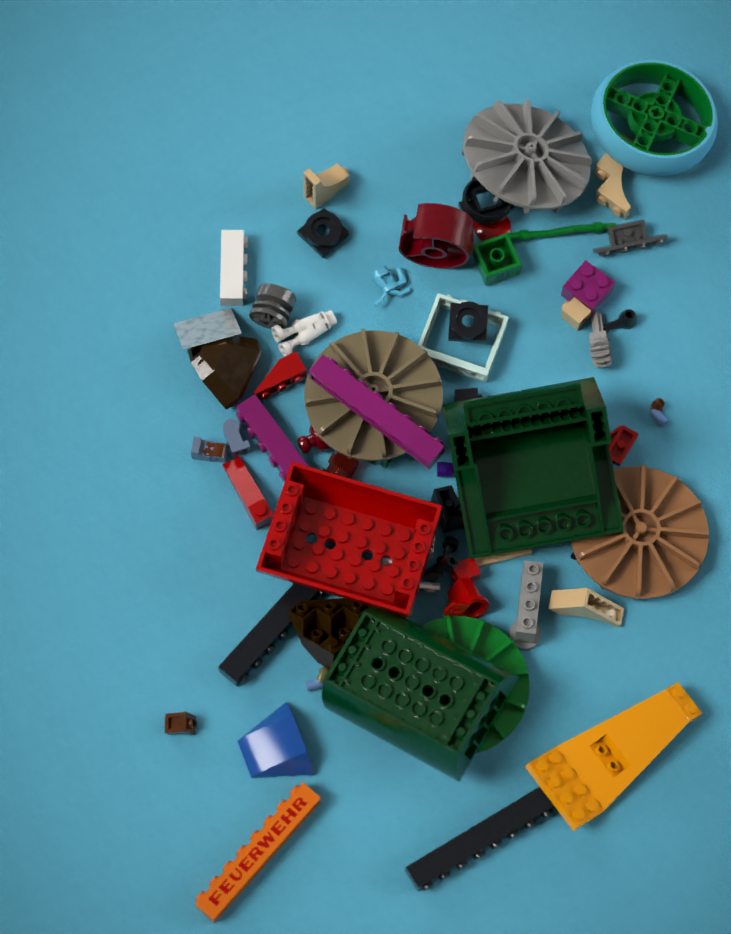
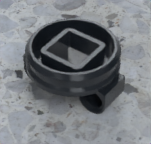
M470 180L464 188L462 201L458 203V207L469 214L474 222L486 225L498 223L515 207V205L499 199L495 205L481 208L476 195L489 191L478 180Z

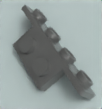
M643 219L609 226L607 231L610 245L594 248L593 253H599V256L610 254V251L617 249V252L628 250L630 246H635V248L645 247V243L648 242L660 244L664 242L663 239L668 238V234L647 237Z

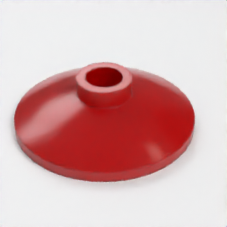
M507 216L494 226L474 222L475 234L482 241L510 233L511 230L510 220Z

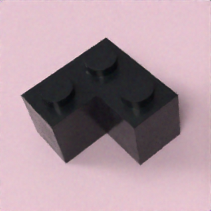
M452 485L434 489L430 502L442 506L439 523L443 533L464 529L460 501H458Z

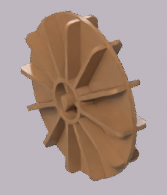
M643 464L641 466L615 469L613 471L624 532L571 541L577 563L594 582L600 585L602 590L606 589L614 594L633 598L635 601L670 595L686 585L695 576L705 559L709 543V528L705 512L701 506L702 502L697 499L684 483L678 480L676 475L673 477L668 473L646 467Z

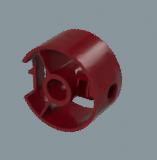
M437 203L418 204L417 215L412 220H408L407 215L404 214L399 252L409 261L426 267L449 269L463 266L469 261L474 246V220L466 212L449 205Z

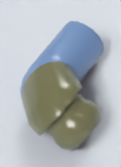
M321 667L315 680L306 681L307 691L322 688L324 678L329 672L328 668Z

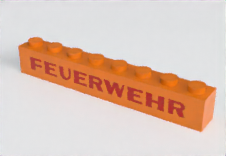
M306 784L296 785L289 794L291 796L288 800H282L276 808L278 811L273 816L269 815L263 822L264 827L260 831L256 830L251 835L249 844L241 846L236 853L238 856L233 862L229 860L223 867L224 872L219 877L216 875L210 881V888L206 892L202 891L196 897V908L213 923L219 919L321 803V797Z

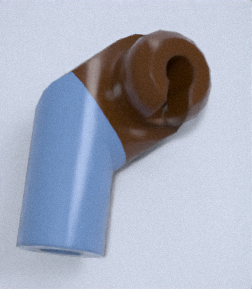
M657 398L651 404L650 414L663 427L668 423V419L662 414L664 401L661 398Z

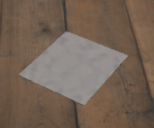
M231 308L173 323L183 350L242 334Z

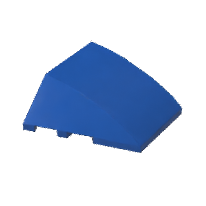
M287 702L238 740L251 778L291 777L296 775L314 776L306 747Z

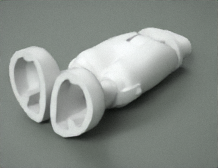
M331 310L325 313L322 311L300 320L295 319L288 328L275 325L271 330L273 338L277 343L290 335L298 333L295 338L278 345L280 352L285 357L293 353V349L297 345H308L310 341L330 330L331 326L337 324V320Z

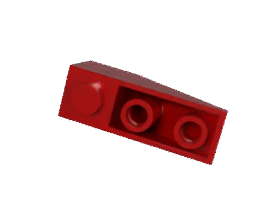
M297 351L278 360L255 390L254 394L258 399L265 400L272 393L284 391L289 385L293 383L298 384L305 380L307 370Z

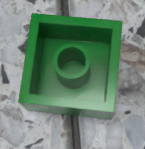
M508 233L474 244L472 256L485 286L520 274L521 262Z

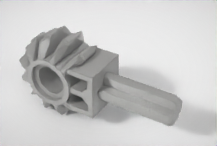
M594 312V314H591L593 333L589 334L590 353L593 365L596 368H605L612 364V353L607 332L603 328L602 314Z

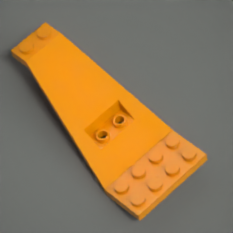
M679 682L654 696L552 748L529 762L525 768L571 829L575 831L599 816L688 723L698 718L702 712Z

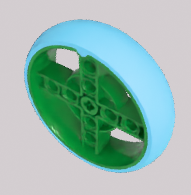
M641 60L625 64L614 70L602 81L592 101L591 121L599 144L617 163L640 174L667 176L683 172L696 165L705 157L716 137L718 117L712 96L697 77L684 68L672 63L658 60ZM638 83L660 85L657 92H647L638 97L620 90L622 87ZM675 92L691 104L698 114L701 124L681 116L679 106L672 99ZM607 111L627 119L629 128L636 136L633 144L623 138L613 127ZM671 138L690 146L686 150L675 153L649 151L652 143H664Z

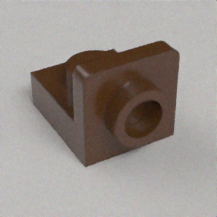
M188 712L165 714V734L186 733L195 735L197 727L195 715Z

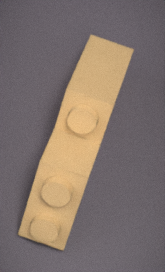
M623 134L621 135V136H622L623 138H625L628 142H630V143H632V144L634 143L632 140H630V139H629L628 137H626L625 135H623ZM606 153L596 164L594 171L600 180H605L597 190L595 198L600 205L608 207L615 216L622 217L625 220L629 215L631 206L627 202L622 189L621 177L624 167Z

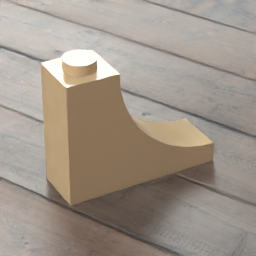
M338 163L321 173L314 174L309 168L303 172L304 198L315 209L319 208L349 184V172Z
M589 588L553 590L548 607L549 610L560 616L590 618L614 627H621L624 612L623 607Z

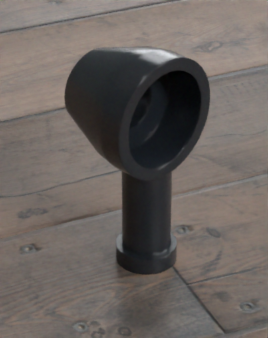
M631 309L624 310L620 313L617 320L603 324L604 331L609 332V330L619 326L624 329H631L636 325L637 316Z

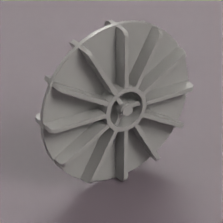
M528 99L525 100L524 104H503L502 101L498 100L495 101L493 106L475 114L464 133L461 154L465 157L467 165L472 172L470 179L472 181L478 180L488 191L494 194V202L497 203L499 199H502L513 205L523 207L525 214H529L531 209H552L553 212H559L561 207L579 198L590 179L592 157L588 155L585 145L581 141L583 137L582 132H574L565 122L558 118L559 111L552 115L549 112L531 106V102Z

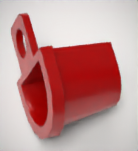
M459 578L447 592L450 604L443 611L444 616H465L477 619L488 611L490 607L489 601L481 595L473 580Z

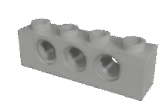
M524 560L514 641L534 643L543 563Z

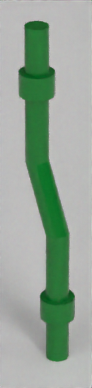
M593 222V224L572 225L551 230H520L519 232H510L508 235L510 240L520 239V241H528L531 238L554 237L577 232L593 231V233H602V231H607V227L614 226L616 223Z

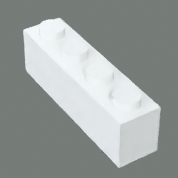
M221 230V306H243V299H247V288H244V282H247V271H244V265L248 263V255L244 254V248H248V237H244V230Z

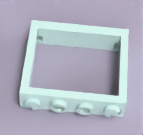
M438 293L418 346L428 352L435 366L486 383L509 317L502 315L501 312L488 310L487 323L500 328L485 368L425 348L440 307L450 310L451 303L468 301L457 300L450 295L445 296Z

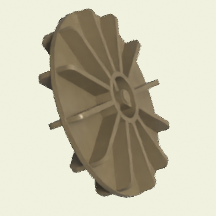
M361 329V332L347 335L335 342L329 343V346L313 363L314 365L322 355H325L327 358L332 357L340 368L348 369L352 373V377L365 382L368 389L372 392H378L385 402L393 403L401 414H407L417 426L421 425L429 432L428 434L432 432L439 419L443 403V388L437 367L425 349L423 350L413 341L401 336L399 332L365 331V329ZM309 375L307 376L304 391L307 416L314 431L328 446L347 456L348 459L354 458L364 461L387 462L388 459H393L407 453L309 379Z

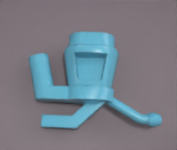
M386 266L373 272L374 281L384 292L380 300L374 303L375 307L383 302L387 294L401 297L411 291L409 287L401 291L396 290L408 282L402 267L396 269L399 278L397 282L391 270H388Z

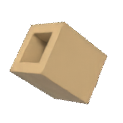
M575 297L571 301L567 300L561 307V318L577 331L591 315V310Z

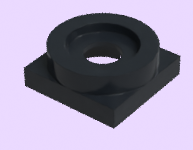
M323 208L319 212L312 214L306 223L297 230V234L324 258L349 236V231L341 224L336 215ZM320 225H327L330 231L327 235L322 236L318 234L317 228Z
M475 302L451 303L448 341L486 344L488 305H479ZM466 315H471L474 317L475 323L471 327H466L462 323V318Z

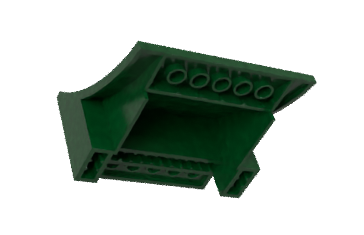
M594 377L442 404L470 559L624 532L608 445L611 444L607 410Z

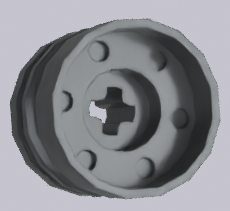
M268 283L261 284L255 296L256 301L252 305L249 317L256 324L268 329L275 325L287 328L288 320L290 319L289 313L293 311L296 296L282 286Z

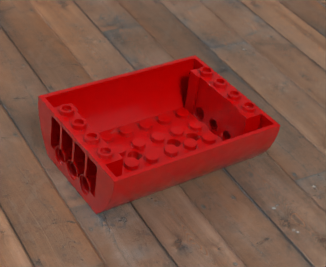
M291 462L256 566V572L409 617L435 539L442 506ZM309 535H314L317 541L310 544L306 541V538ZM333 541L336 546L333 549H327L325 543ZM364 552H371L373 558L365 560L362 554ZM388 557L392 560V563L389 566H384L381 563V559Z

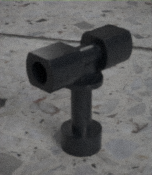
M453 536L445 537L442 544L444 552L442 556L437 557V564L425 570L424 576L426 579L434 582L443 576L444 571L448 573L458 566V559L451 554L458 548L459 541Z

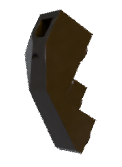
M236 335L187 350L190 361L202 382L225 409L230 408L242 398L262 355L261 346L257 339Z
M345 598L300 601L288 611V615L302 646L319 664L330 670L361 615L371 606Z

